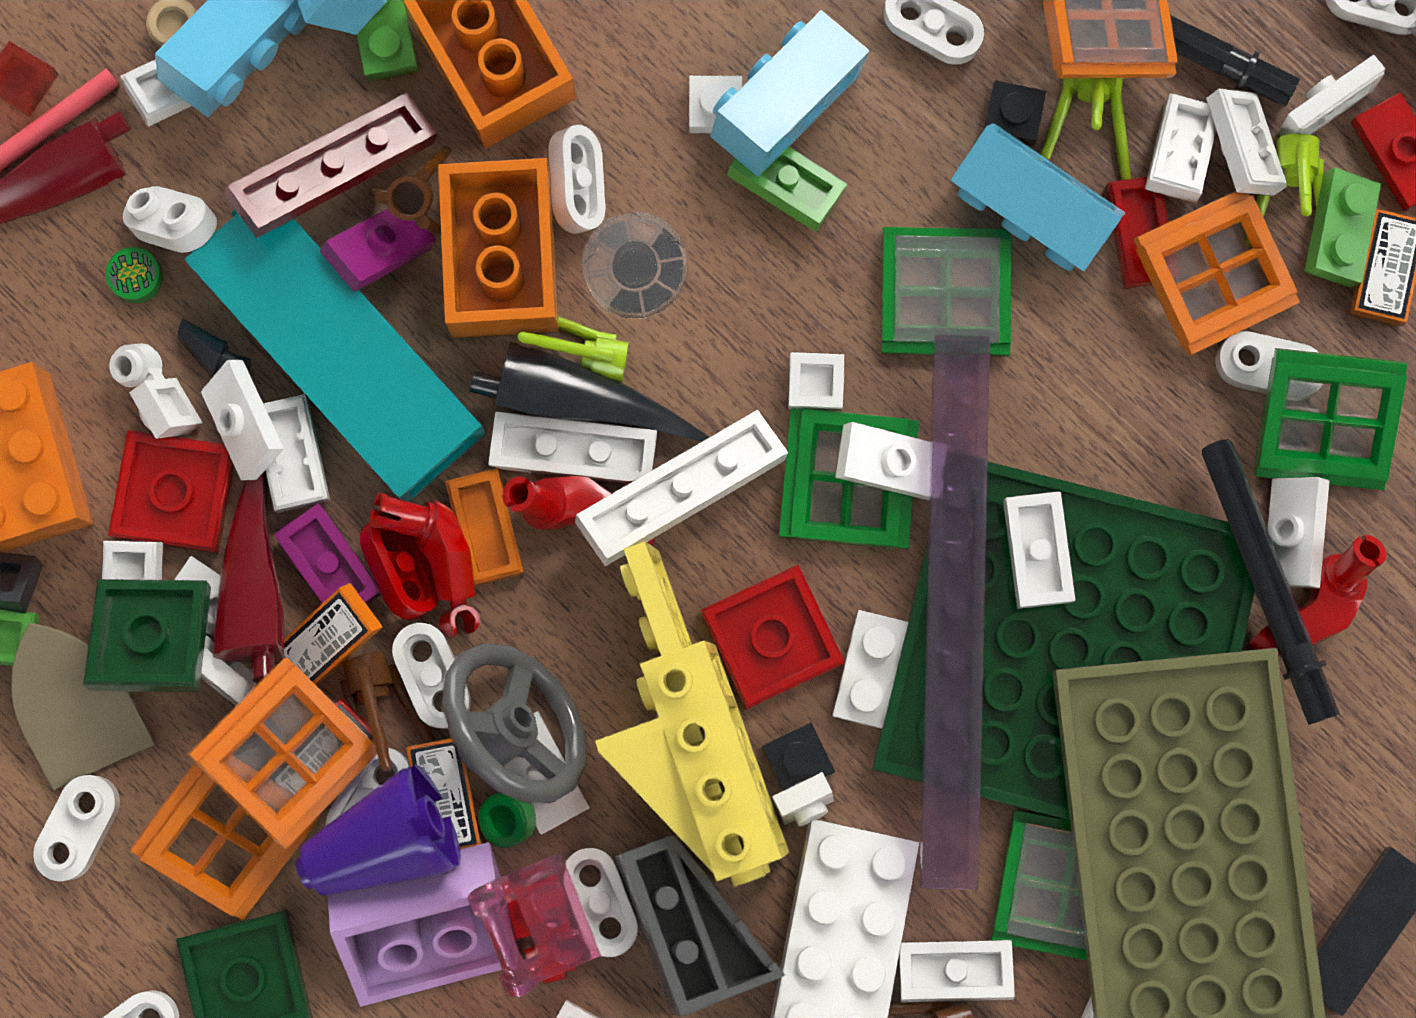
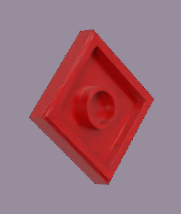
M127 430L108 536L136 542L163 543V546L219 554L234 471V464L225 444L180 437L156 439L153 433Z
M799 564L700 610L746 710L845 663Z

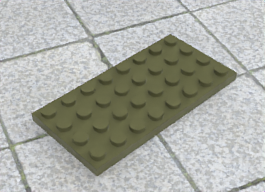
M1277 648L1052 671L1094 1018H1326Z

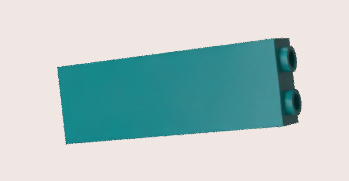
M233 209L231 214L233 218L218 231L215 230L212 237L204 245L193 250L184 260L399 499L410 502L486 435L482 425L359 290L354 292L320 253L321 248L295 219L256 238L237 211Z

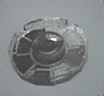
M647 212L616 215L603 221L590 234L582 252L583 278L591 297L604 310L622 318H647L664 311L679 297L687 279V254L680 235L664 219Z

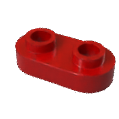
M368 522L361 530L360 546L386 605L400 618L406 620L420 618L435 608L439 602L429 561L418 549L417 543L414 542L412 536L379 527H370Z

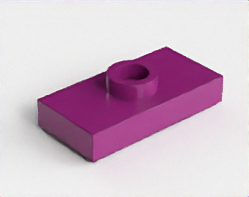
M387 208L325 241L320 253L348 286L356 292L430 251L437 239L427 230L419 228L415 220L404 221L396 218Z

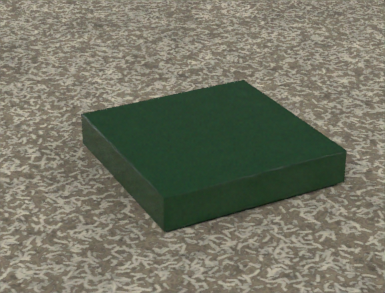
M97 579L83 685L89 691L199 692L211 586L207 580Z
M288 910L176 939L194 1018H313Z

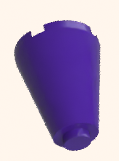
M419 765L401 769L305 841L300 847L301 857L296 859L297 873L303 885L309 890L314 888L320 895L326 896L446 874L450 870L455 869V866L459 865L461 861L457 833L451 816L444 819L441 817L435 802L443 798L429 775Z

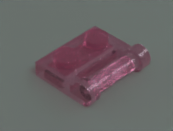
M561 853L481 885L468 895L471 910L476 917L482 919L503 971L500 975V981L506 995L509 997L523 996L531 992L537 983L601 956ZM515 899L518 900L539 953L526 960L522 959L502 909L506 903Z

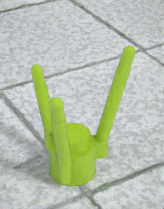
M1123 78L1064 79L1063 90L1045 138L1041 156L1050 160L1074 92L1078 91L1077 97L1081 101L1091 103V127L1093 130H1099L1102 127L1103 105L1110 98L1121 180L1131 179L1121 95Z
M1296 133L1284 135L1276 141V152L1287 186L1299 187L1301 214L1308 217L1312 213L1311 184L1317 209L1324 173V159L1319 158L1320 140L1318 137L1309 134ZM1258 194L1256 203L1264 218L1270 195ZM1246 235L1245 245L1250 248L1252 245Z
M558 316L559 329L586 339L585 345L528 332H520L518 334L520 342L583 356L582 366L622 383L629 342L616 340V334L599 332Z

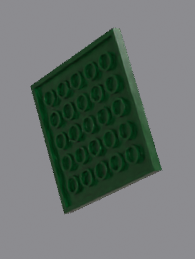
M950 452L871 770L1070 821L1052 671L1241 652L1255 588L1229 522ZM1061 491L1075 601L1066 604L1017 609L1003 500L1007 497Z

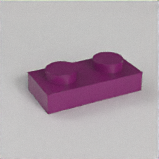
M316 504L274 534L321 603L328 599L339 587L351 583L366 605L382 595L374 578L321 504Z

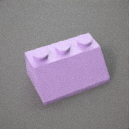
M490 842L461 849L460 864L446 874L327 895L330 934L360 1007L522 965L518 942L502 887L503 881Z

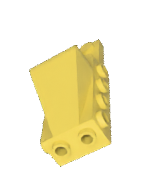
M645 541L625 548L623 550L628 563L620 566L624 583L631 597L637 596L639 601L642 600L647 616L639 618V624L648 648L650 650L656 649L661 654L660 657L640 664L644 677L636 679L645 708L647 711L653 709L655 712L657 711L659 718L596 740L598 752L714 873L716 881L731 877L735 887L766 876L767 873L771 872L768 863L783 858L790 851L715 644L707 641H701L692 645L659 550ZM701 727H703L705 731V740H703L702 734L700 732ZM719 782L724 784L725 793H722ZM739 835L744 840V849H742L738 839Z

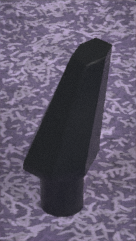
M182 318L178 330V340L211 379L227 360H243L249 371L250 358L228 352L227 341L217 338Z

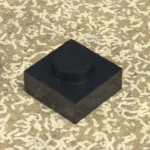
M995 80L991 90L984 129L986 126L994 123L1025 145L1034 147L1038 137L1047 91Z
M0 552V610L26 614L42 569L36 556Z
M812 722L762 746L783 791L822 772L825 777L835 772Z

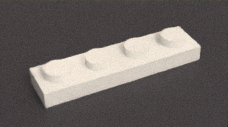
M757 410L578 513L575 523L604 566H607L625 555L623 549L644 541H650L784 462L788 451Z

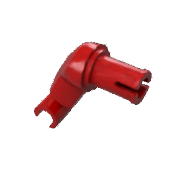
M517 476L506 483L502 498L505 506H510V510L522 513L524 520L530 526L541 530H556L575 525L578 513L613 493L589 477L544 478L534 483L525 477ZM655 538L651 539L650 541H648V542H646V543H648V544H650L651 546H653V543H654V539H655Z
M378 493L373 504L380 506V511L371 508L369 525L370 527H379L413 537L418 549L430 563L437 598L450 601V608L445 610L439 619L441 632L447 638L456 636L455 617L457 614L463 618L465 633L475 632L480 625V616L473 607L466 603L467 598L476 595L471 551L453 511L445 504L434 499L425 502L423 505H418L387 496L384 493Z
M1363 535L1360 538L1359 536L1343 554H1333L1322 561L1320 588H1311L1308 602L1299 608L1313 646L1345 630L1355 618L1367 591V577L1386 560L1385 547L1375 537ZM1269 625L1264 627L1247 645L1250 651L1277 648L1278 657L1280 656Z

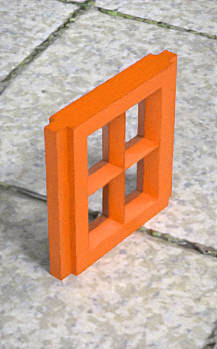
M233 755L225 761L246 783L258 773V771ZM193 763L131 846L130 852L137 855L139 860L232 917L236 916L244 920L321 818V813L286 850L269 835L259 847L234 831L246 815L239 806L225 825L199 809L217 784L196 763ZM269 778L255 791L268 805L277 811H280L294 796L293 793ZM191 818L218 833L194 866L168 850ZM227 840L253 855L230 887L225 886L203 872Z

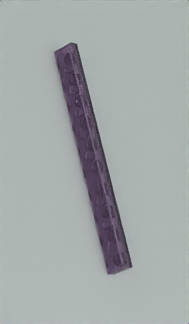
M935 334L933 339L920 888L978 890L990 367L989 336Z

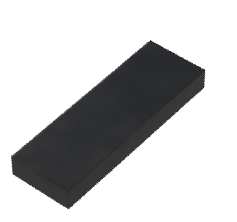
M1392 847L1384 849L1316 947L1324 1005L1340 1016H1344L1416 912V865Z

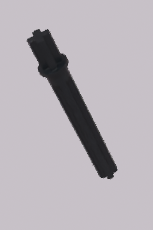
M1069 0L1087 10H1101L1100 0ZM1111 0L1113 10H1146L1145 3L1142 0ZM1170 15L1176 54L1237 83L1235 89L1238 91L1245 87L1284 107L1287 106L1300 78L1258 58L1260 52L1256 50L1251 55ZM1114 20L1116 24L1150 40L1147 20Z
M1230 439L1213 442L1202 449V456L1287 670L1283 678L1284 680L1290 678L1308 725L1337 716L1340 712L1322 669L1327 663L1325 660L1319 661L1233 442Z

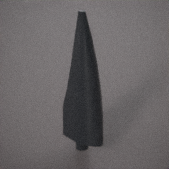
M511 341L502 376L497 377L475 371L470 387V392L495 398V405L546 418L629 424L699 442L709 438L708 435L670 409L623 383L593 372L588 367L532 347L519 346Z

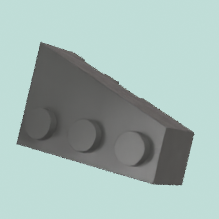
M674 834L614 857L672 1016L682 1017L786 976L751 935L752 932L745 923L736 916L717 892L718 889Z

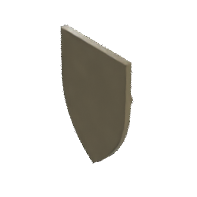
M29 622L20 640L14 659L11 680L12 701L23 735L53 790L68 784L79 776L88 775L155 745V740L129 691H89L83 685L88 644L66 632Z

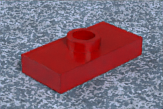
M1400 92L1355 116L1350 123L1402 210L1405 212L1416 206V117Z

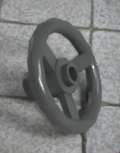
M480 643L459 653L455 657L444 676L442 709L451 738L457 746L459 756L464 764L475 771L495 790L524 803H553L574 791L587 764V736L578 709L560 680L536 658L510 645ZM484 665L503 666L509 669L502 699L498 700L483 713L467 711L465 706V687L472 672ZM530 684L544 695L558 717L565 739L564 762L537 739L538 728L536 719L531 709L526 706ZM515 757H522L548 780H527L508 771L504 766Z

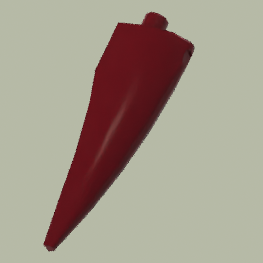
M119 111L100 122L97 117L90 119L43 145L0 179V224L49 210L98 190L117 178L120 179L126 176L124 167L110 142L131 130L124 115Z
M266 470L257 480H246L242 488L223 559L214 626L215 645L213 657L227 661L252 662V681L255 683H259L275 667V662H280L284 658V609L268 533Z

